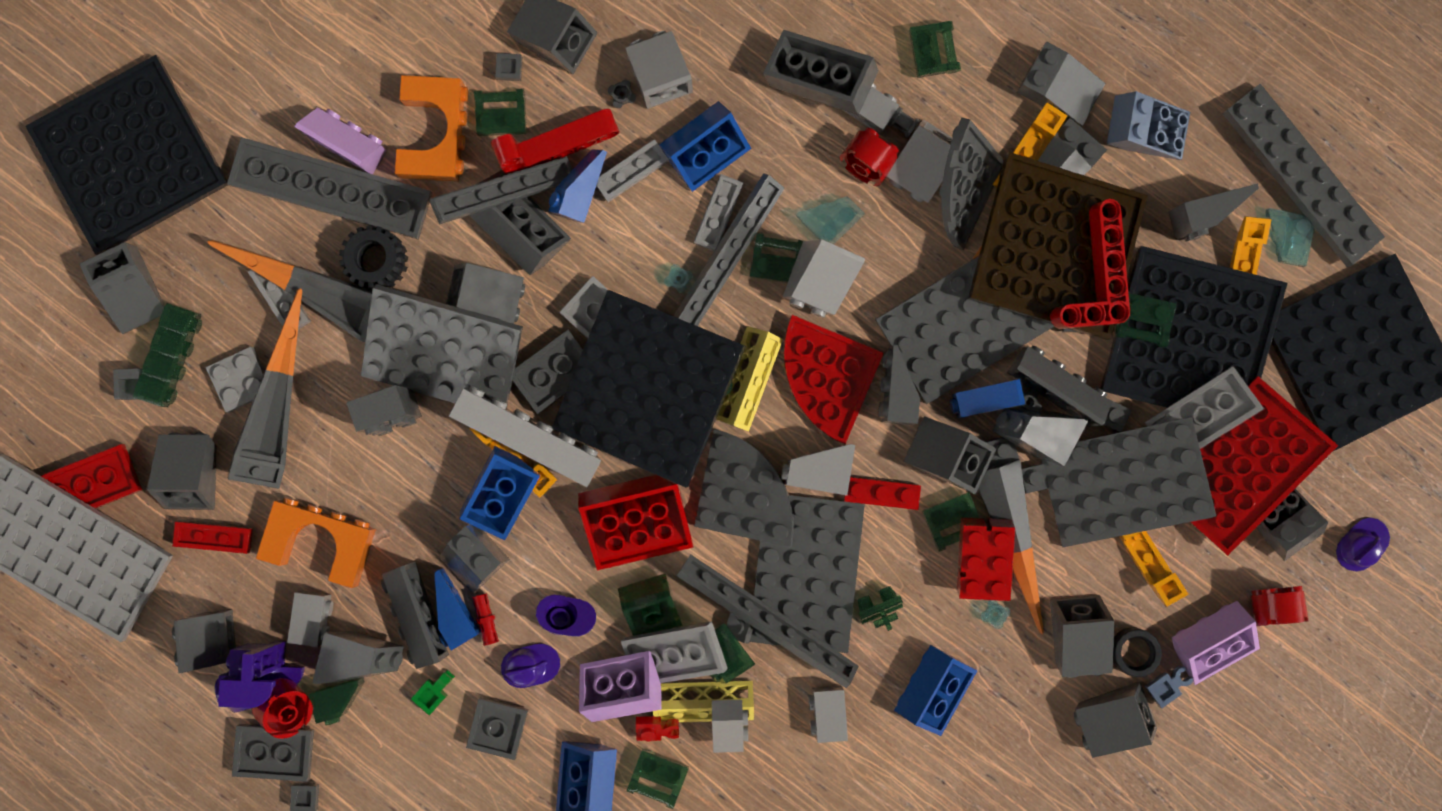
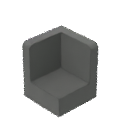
M147 369L113 370L115 400L149 398Z

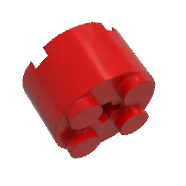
M867 127L865 131H858L840 155V161H846V170L855 178L866 184L869 181L876 182L873 186L877 187L881 185L898 158L897 153L899 149L890 142L886 143L874 129Z
M1302 586L1251 591V602L1256 626L1309 622L1305 593Z
M280 678L272 680L276 681L271 696L262 705L252 708V713L267 733L275 738L284 739L299 733L298 729L304 724L305 726L308 724L312 716L313 706L308 696L293 680Z

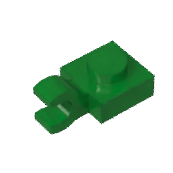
M447 670L435 683L428 679L411 700L430 716L448 696L443 689L451 682L455 675Z

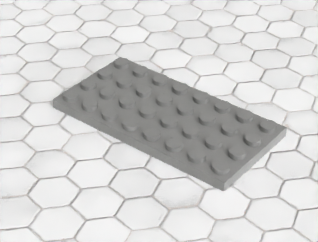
M0 454V571L119 642L125 641L173 555L8 456Z

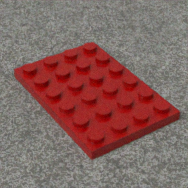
M1259 376L1248 387L1264 409L1200 449L1216 517L1192 521L1191 523L1227 556L1338 447L1333 440Z

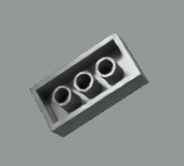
M783 30L763 75L770 87L859 115L879 70L874 57Z

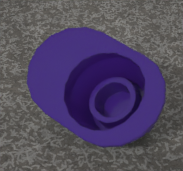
M1365 518L1357 522L1337 545L1336 555L1340 564L1348 570L1357 572L1363 571L1377 563L1389 546L1390 535L1388 528L1383 522L1375 518Z
M550 595L539 602L536 608V618L543 629L554 635L582 636L593 629L596 623V612L594 607L584 600L562 595Z
M534 644L514 649L505 655L501 663V673L504 680L516 688H526L546 683L552 680L560 669V657L557 651L546 644Z

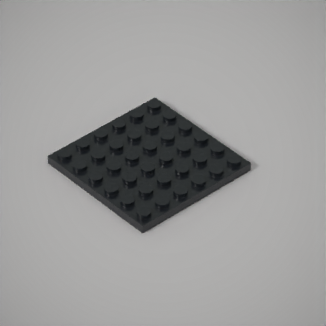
M157 55L150 57L25 126L95 255H99L130 240L228 186V181L160 57Z
M1139 246L1128 284L1130 316L1125 322L1117 325L1100 389L1106 393L1168 408L1231 367L1236 369L1248 386L1257 376L1262 378L1288 283Z
M1396 253L1280 310L1271 343L1312 423L1338 445L1335 450L1442 397V342Z
M607 290L552 428L687 488L746 346L616 292Z

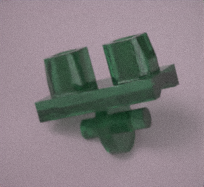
M891 586L878 591L883 603L876 606L873 605L869 595L857 600L860 611L858 614L862 625L873 621L875 628L884 625L887 631L892 630L890 622L899 619L896 612H892L903 608L901 596H897Z

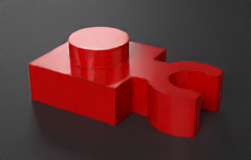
M636 716V741H661L662 736L670 739L679 738V719L661 721V716Z

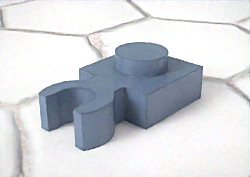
M1176 667L1171 677L1168 673L1164 672L1144 686L1158 707L1164 708L1182 695L1178 689L1180 686H1189L1193 683V678L1189 676L1181 680L1180 675L1186 670L1185 667Z

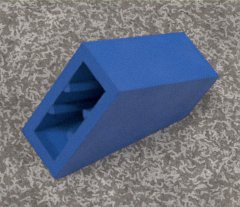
M1020 379L952 394L953 399H950L952 414H956L957 418L1025 404Z

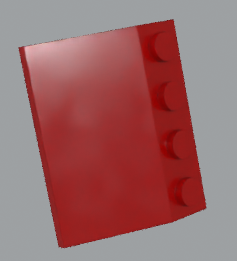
M652 475L578 493V509L597 571L694 548L679 484L658 475Z

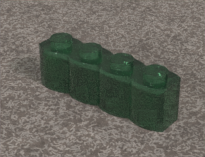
M166 303L160 316L158 328L153 336L150 351L144 361L142 374L135 386L133 398L167 408L175 402L178 393L176 384L185 375V360L191 356L194 350L193 337L199 333L202 327L201 314Z

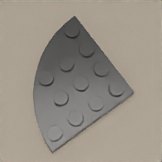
M962 117L959 125L953 130V140L947 156L943 182L940 188L944 228L950 242L960 250H964L994 188L993 183L1001 172L1004 163L1003 158L970 119Z
M714 429L694 527L792 547L794 517L788 491L778 471L751 444L730 433Z

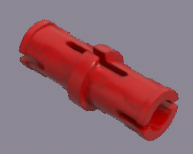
M487 593L471 597L477 617L475 622L479 625L483 646L499 642L494 623L496 618L495 614L491 612Z

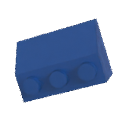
M719 101L659 144L671 165L692 192L751 149L732 113Z
M494 446L460 510L459 519L500 539L506 540L535 487L540 474L517 456Z
M930 645L924 653L916 672L911 676L907 688L899 697L894 711L914 725L942 736L975 677L977 670Z
M562 742L556 811H612L617 749L602 744Z

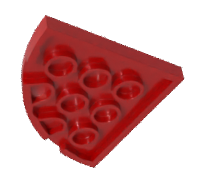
M792 315L787 327L784 344V364L791 392L803 413L817 428L832 439L846 445L884 353Z

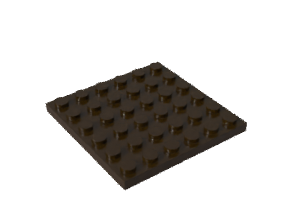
M1006 153L968 299L1051 323L1050 315L1056 307L1097 302L1089 219L1090 208L1094 204L1106 199H1114L1120 204L1128 275L1148 195L1015 153ZM1103 207L1102 213L1105 217H1107L1108 211L1105 207ZM1105 232V240L1109 243L1110 236L1107 232ZM1108 257L1107 265L1111 268L1112 260ZM1110 282L1109 290L1113 293L1114 285ZM1112 307L1111 315L1113 318H1116L1117 312ZM1088 309L1087 317L1089 320H1092L1093 313ZM1064 311L1063 320L1067 323L1069 315ZM1115 324L1068 329L1110 340Z

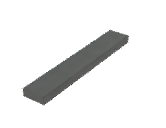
M566 156L431 198L429 202L440 225L556 188L573 169Z

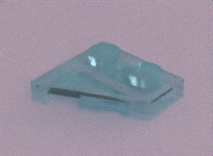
M846 196L831 203L800 211L796 214V217L818 239L834 245L865 213Z
M1272 208L1266 209V218L1272 219V232L1270 233L1272 241L1276 245L1278 262L1298 267L1307 266L1314 226L1305 215Z

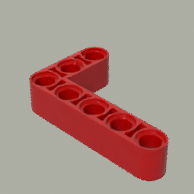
M607 108L521 143H517L512 134H505L493 139L491 145L501 169L508 175L569 156L617 136L620 131L611 109Z
M1114 199L1098 202L1089 211L1097 302L1056 307L1051 312L1050 320L1053 326L1058 329L1119 324L1125 322L1130 316L1122 213L1120 204ZM1103 207H1105L1108 211L1107 217H1105L1102 213ZM1105 232H1107L1110 236L1109 243L1105 240ZM1108 257L1112 260L1111 268L1107 265ZM1110 282L1114 285L1113 293L1109 290ZM1112 307L1117 312L1116 318H1113L1111 315ZM1088 309L1093 313L1092 320H1089L1087 317ZM1064 311L1069 315L1067 323L1063 320Z

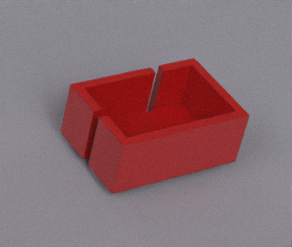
M961 517L958 557L960 568H958L957 575L959 599L1011 601L1015 526L1011 519L989 518L988 524L991 530H987L984 518Z

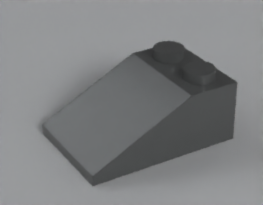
M1046 41L1039 50L1017 93L1043 107L1046 103L1051 104L1066 114L1067 120L1071 118L1082 127L1106 83L1068 52Z
M1258 183L1185 202L1170 210L1168 213L1176 240L1185 238V241L1188 242L1209 234V229L1217 226L1259 189Z

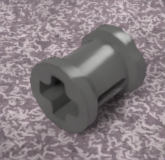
M899 107L887 125L890 127L894 126L904 133V137L908 139L920 120L918 118L913 119Z

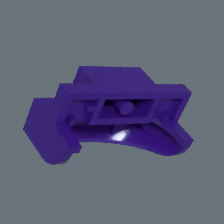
M274 641L269 644L247 643L230 650L226 660V666L229 671L219 675L215 682L218 707H227L233 713L258 707L271 696L276 681L272 680L284 678L293 680L298 685L303 677L305 667L285 666L286 641Z

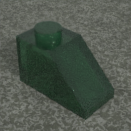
M364 678L329 686L308 694L313 706L316 724L325 722V726L340 722V717L348 712L365 683Z

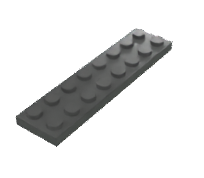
M1261 84L1257 85L1222 113L1346 267L1354 265L1385 238L1383 233Z
M243 137L240 139L227 185L365 225H372L376 228L379 226L390 232L418 240L429 207V201L432 197V192L426 189Z

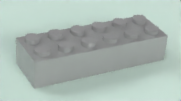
M472 385L469 389L463 388L449 417L588 487L601 462L595 449L586 444H583L582 447L575 445L576 440L562 432L559 436L552 433L553 428L541 421H538L537 424L529 421L530 416L518 409L515 412L506 409L508 405L495 397L490 401L483 397L485 392Z

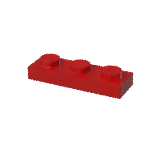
M850 477L848 493L844 495V502L919 510L921 485Z
M177 521L174 527L172 547L249 554L253 528Z

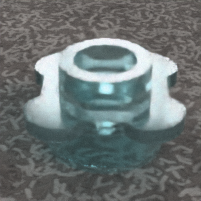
M674 264L670 268L669 276L664 279V283L667 287L672 286L679 293H684L687 290V283L693 279V274L689 270L685 271L680 268L678 264ZM678 276L681 277V280H680V281H677V280H676V278H677Z
M989 600L986 611L981 613V620L993 624L995 629H1001L1003 623L1010 615V609L1000 606L996 600ZM994 612L998 613L996 617L993 616Z

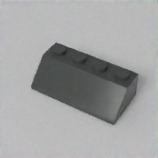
M500 170L479 183L499 178L506 174L503 170ZM529 196L469 215L529 275L544 267L571 239Z
M1033 345L1032 347L1026 346L1022 348L1008 369V374L1017 380L1020 379V382L1029 388L1037 390L1040 395L1070 415L1088 421L1086 424L1088 427L1103 426L1112 403L1111 400L1106 398V392L1098 387L1091 388L1085 384L1087 381L1085 378L1076 373L1072 375L1064 370L1066 366L1055 359L1050 361L1044 357L1045 352Z
M416 562L383 573L381 585L384 592L390 596L392 602L389 604L392 615L398 618L400 624L398 632L403 641L406 640L409 649L407 650L409 662L418 669L438 663L449 656L447 647L443 645L439 638L441 633L438 629V622Z

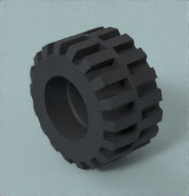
M367 225L366 229L362 227L357 228L356 234L353 232L349 233V241L344 240L342 243L345 249L339 252V255L343 257V260H339L340 266L344 267L343 273L350 278V281L361 287L373 290L376 284L392 288L396 285V280H402L403 276H401L402 271L406 272L408 268L405 266V262H408V256L405 255L407 250L401 244L402 241L382 227L377 226L375 228L372 225ZM372 246H383L386 252V260L383 266L374 272L365 271L362 263L364 253Z

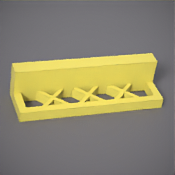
M749 326L746 327L740 343L745 345L746 348L716 420L749 432L782 344V338L768 331ZM753 334L759 335L756 345L751 347L750 341ZM748 358V367L742 371L741 365ZM739 381V391L734 394L732 389L734 384ZM731 404L732 410L729 418L723 417L725 408Z
M753 681L661 683V692H670L674 696L668 701H661L662 710L653 711V716H661V721L679 719V722L712 721V700H742V709L748 710V720H754ZM739 689H748V698H736L733 693ZM712 690H719L724 694L719 699H712L708 696ZM687 691H695L698 694L694 700H687L683 697Z

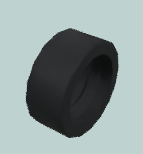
M1133 627L1125 628L1115 635L1113 641V663L1120 671L1130 676L1143 677L1154 672L1159 666L1162 657L1161 645L1151 633ZM1138 637L1147 642L1150 649L1148 660L1139 667L1129 666L1121 656L1122 646L1130 638Z

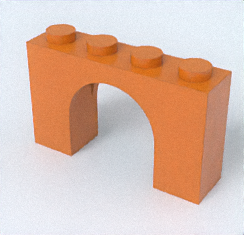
M401 75L400 101L405 106L430 107L442 111L447 118L448 127L442 142L432 149H396L395 174L400 179L459 182V175H463L464 162L460 159L461 150H465V136L462 135V127L466 126L467 123L464 102L468 101V87H465L461 78Z
M284 497L283 500L274 501L256 559L278 566L287 565L299 532L310 524L320 525L332 534L336 542V556L328 581L349 588L357 587L376 529L369 527L370 523L363 520L355 519L354 522L345 520L346 515L337 512H331V515L322 513V508L309 504L307 508L299 506V501Z

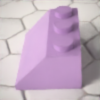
M317 107L296 123L295 128L309 139L366 173L373 174L387 152L381 146L383 141L372 134H369L368 137L361 134L360 131L362 129L350 121L347 124L339 120L341 116L330 109H327L325 112Z
M1238 601L1221 607L1218 612L1209 617L1201 618L1193 626L1178 631L1172 637L1174 650L1182 665L1186 668L1189 677L1193 678L1194 685L1260 649L1256 622Z
M650 651L580 664L579 712L591 722L662 710L661 683Z

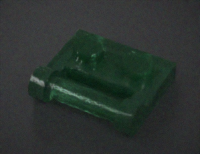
M952 21L910 27L909 34L917 78L945 73L952 74L961 71L960 62H957L952 31L954 27ZM936 33H942L947 57L946 64L941 63Z
M524 88L511 92L483 93L482 90L474 91L477 136L527 134ZM517 101V108L484 109V103Z
M757 233L750 277L788 283L800 248L805 240L798 239V242L765 237L764 234ZM762 246L796 251L795 258L761 253Z
M1129 293L1130 316L1125 322L1117 324L1115 336L1123 339L1126 336L1157 343L1159 347L1166 348L1170 340V330L1177 304ZM1133 320L1160 326L1159 333L1128 327V321Z
M969 492L922 510L938 552L946 550L947 546L960 540V530L945 537H942L939 531L959 524L961 517L980 518Z
M642 748L626 792L631 794L636 792L666 804L667 808L673 810L689 766ZM642 777L672 789L671 794L669 795L638 783V780Z

